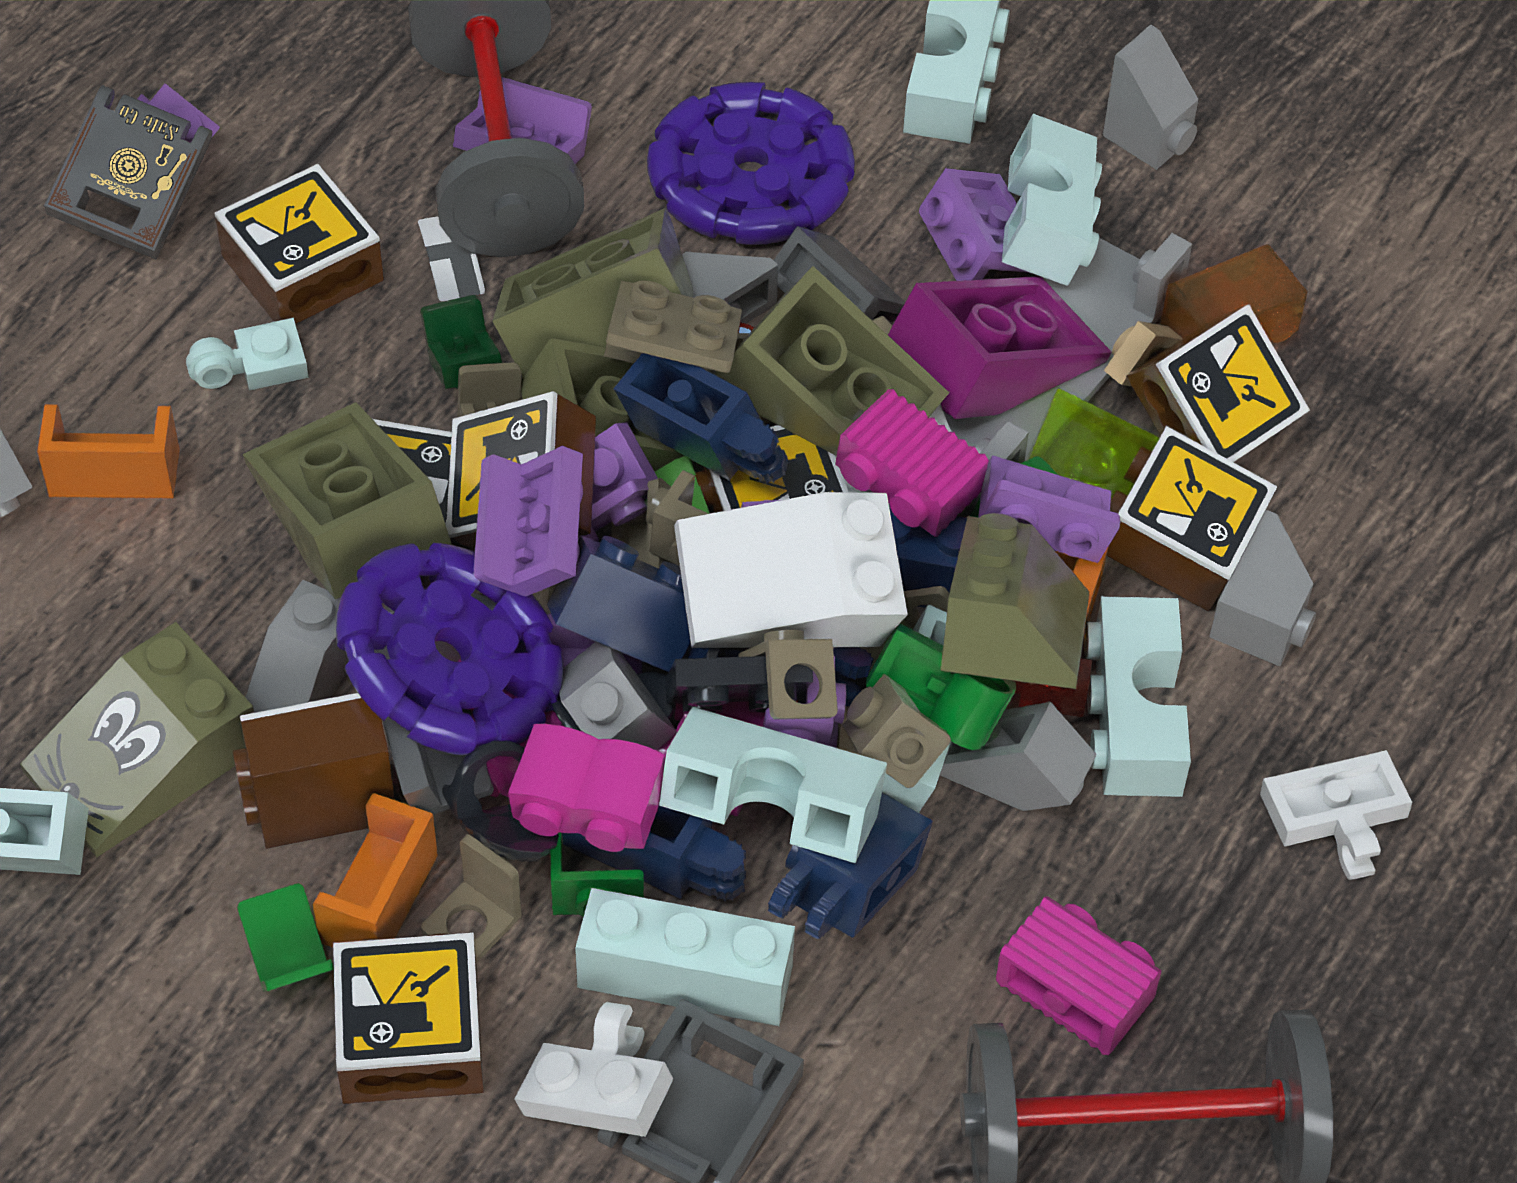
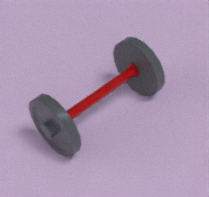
M411 0L408 12L412 44L424 61L445 73L478 77L489 140L487 143L463 152L444 169L435 187L439 225L453 243L472 253L495 257L526 255L555 244L574 229L584 211V188L581 172L569 154L548 142L512 138L501 73L524 64L542 48L551 30L549 0Z
M1309 1009L1281 1010L1273 1015L1268 1031L1266 1050V1087L1016 1098L1012 1057L1007 1032L1003 1023L973 1024L969 1029L966 1061L967 1093H961L960 1117L963 1137H969L974 1183H1017L1018 1127L1268 1116L1274 1158L1283 1183H1326L1328 1179L1333 1150L1331 1080L1324 1040L1317 1019Z

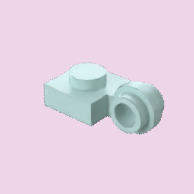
M294 318L234 330L237 349L233 350L218 338L208 337L200 339L191 346L186 358V366L191 379L207 389L222 387L232 379L233 375L240 373L245 374L249 391L309 378L307 363Z

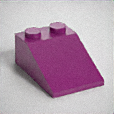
M1041 276L916 283L888 333V336L949 392L940 405L942 410L954 419L999 415L1107 362L1112 354V351Z

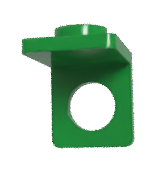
M558 832L557 846L551 849L553 915H580L584 917L591 888L644 898V875L641 870L563 872L562 833Z
M296 883L239 902L237 910L263 992L334 970L332 959H326L303 885Z

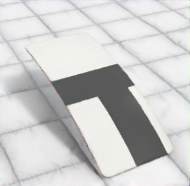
M438 216L420 219L418 224L439 300L444 302L469 295L477 296L484 294L485 288L476 253H472L453 243L439 225Z

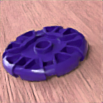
M735 82L711 87L709 95L700 99L692 95L669 111L655 129L654 134L657 141L649 145L647 171L656 197L666 200L668 202V212L688 228L712 239H715L718 234L736 238V244L763 245L788 240L797 226L813 230L828 220L839 209L849 192L846 183L854 177V151L845 128L841 125H834L832 123L833 113L812 97L788 87L785 88L784 93L766 89L765 82ZM761 112L776 114L778 118L777 121L759 116ZM717 117L714 121V126H712L708 120ZM813 138L817 139L816 142H813L806 146L804 144V142L811 140ZM682 152L691 153V154H694V156H693V155H688V154H683ZM745 162H756L763 165L757 171H745L738 167V165ZM698 185H700V187L702 188L699 191L695 189L696 187H698ZM788 200V206L791 209L785 210L779 204Z
M412 543L390 548L374 556L358 569V582L349 583L345 587L336 617L337 646L339 649L346 651L349 662L345 665V671L361 698L383 721L389 717L409 731L407 738L438 751L467 756L478 746L494 740H510L519 745L528 740L534 724H545L546 717L544 713L553 710L552 703L558 701L559 691L563 684L561 648L551 642L549 634L554 627L540 602L537 601L533 594L525 597L477 580L474 577L475 552L442 543H433L428 550H419ZM420 576H429L431 584L427 589H423ZM475 589L496 603L492 610L471 596ZM382 603L393 610V614L384 609ZM435 641L446 642L458 651L461 662L451 661L442 656L436 648ZM518 643L525 644L527 653L514 652ZM387 646L390 659H386L385 655L381 653H375L374 650H383ZM503 689L507 690L517 698L512 699L507 694L502 692ZM474 708L472 713L475 722L469 714L463 713L462 709Z

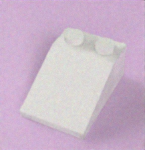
M823 492L679 519L674 525L692 648L754 647L764 642V633L778 630L804 631L805 639H832L833 647H880L908 615L887 493Z

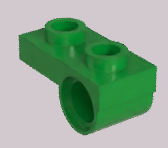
M899 624L891 633L870 671L866 687H873L882 675L886 674L906 690L922 714L946 730L951 738V742L970 750H980L982 746H985L1014 695L1016 682L1006 679L941 671L943 645Z

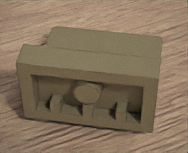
M621 280L606 338L607 344L604 357L635 363L640 355L645 353L699 366L716 375V371L728 373L733 362L742 309L731 307L725 300L715 296L700 295L693 298L669 292L665 286L656 282L637 281L630 283Z

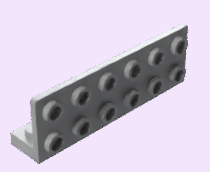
M1171 233L1156 252L1149 249L1139 259L1099 238L1097 249L1090 264L1087 267L1079 265L1068 286L1044 277L1042 278L1112 351L1116 340L1126 329L1135 326L1138 321L1155 324L1183 292L1192 243ZM1111 354L1107 362L999 415L954 419L951 415L944 412L950 430L955 432L958 439H965L968 446H975L978 453L985 454L988 460L993 455L1022 463L1036 456L1041 457L1110 377L1104 369L1114 355ZM981 492L977 498L972 500L968 507L972 509L975 507L981 497Z

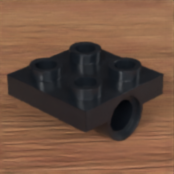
M752 647L709 648L704 658L675 659L665 678L666 704H682L683 714H688L692 707L712 713L723 712L724 704L749 701L750 712H765L769 708L766 656L717 658V655L723 650L734 649L743 652ZM793 665L787 671L784 686L791 699L794 701L798 700L813 683V670L804 665Z

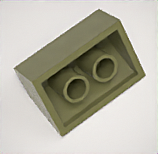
M666 208L505 279L493 323L512 359L519 365L522 377L525 376L550 338L606 348V338L621 280L630 283L652 281L665 286L669 292L693 297L694 290L671 218Z
M999 513L985 514L980 518L967 517L948 599L941 671L1076 689L1089 591L1032 524L1018 523L1015 518Z

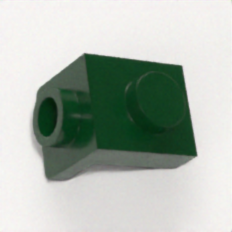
M476 295L452 299L421 308L420 314L429 361L445 389L453 387L458 389L459 369L462 366L502 363L501 354L486 331L482 304Z

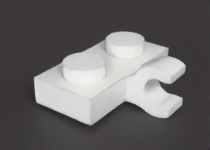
M1387 750L1264 778L1260 792L1284 847L1334 835L1340 864L1349 880L1375 874V868L1370 857L1380 855L1381 849L1370 826L1408 818L1412 805L1409 794Z
M606 1002L600 1008L595 1020L592 1050L543 1043L515 1097V1101L524 1116L646 1137L673 1081V1077L665 1062L633 1057L641 1047L645 1032L643 1028L626 1025L633 1012L630 1005Z

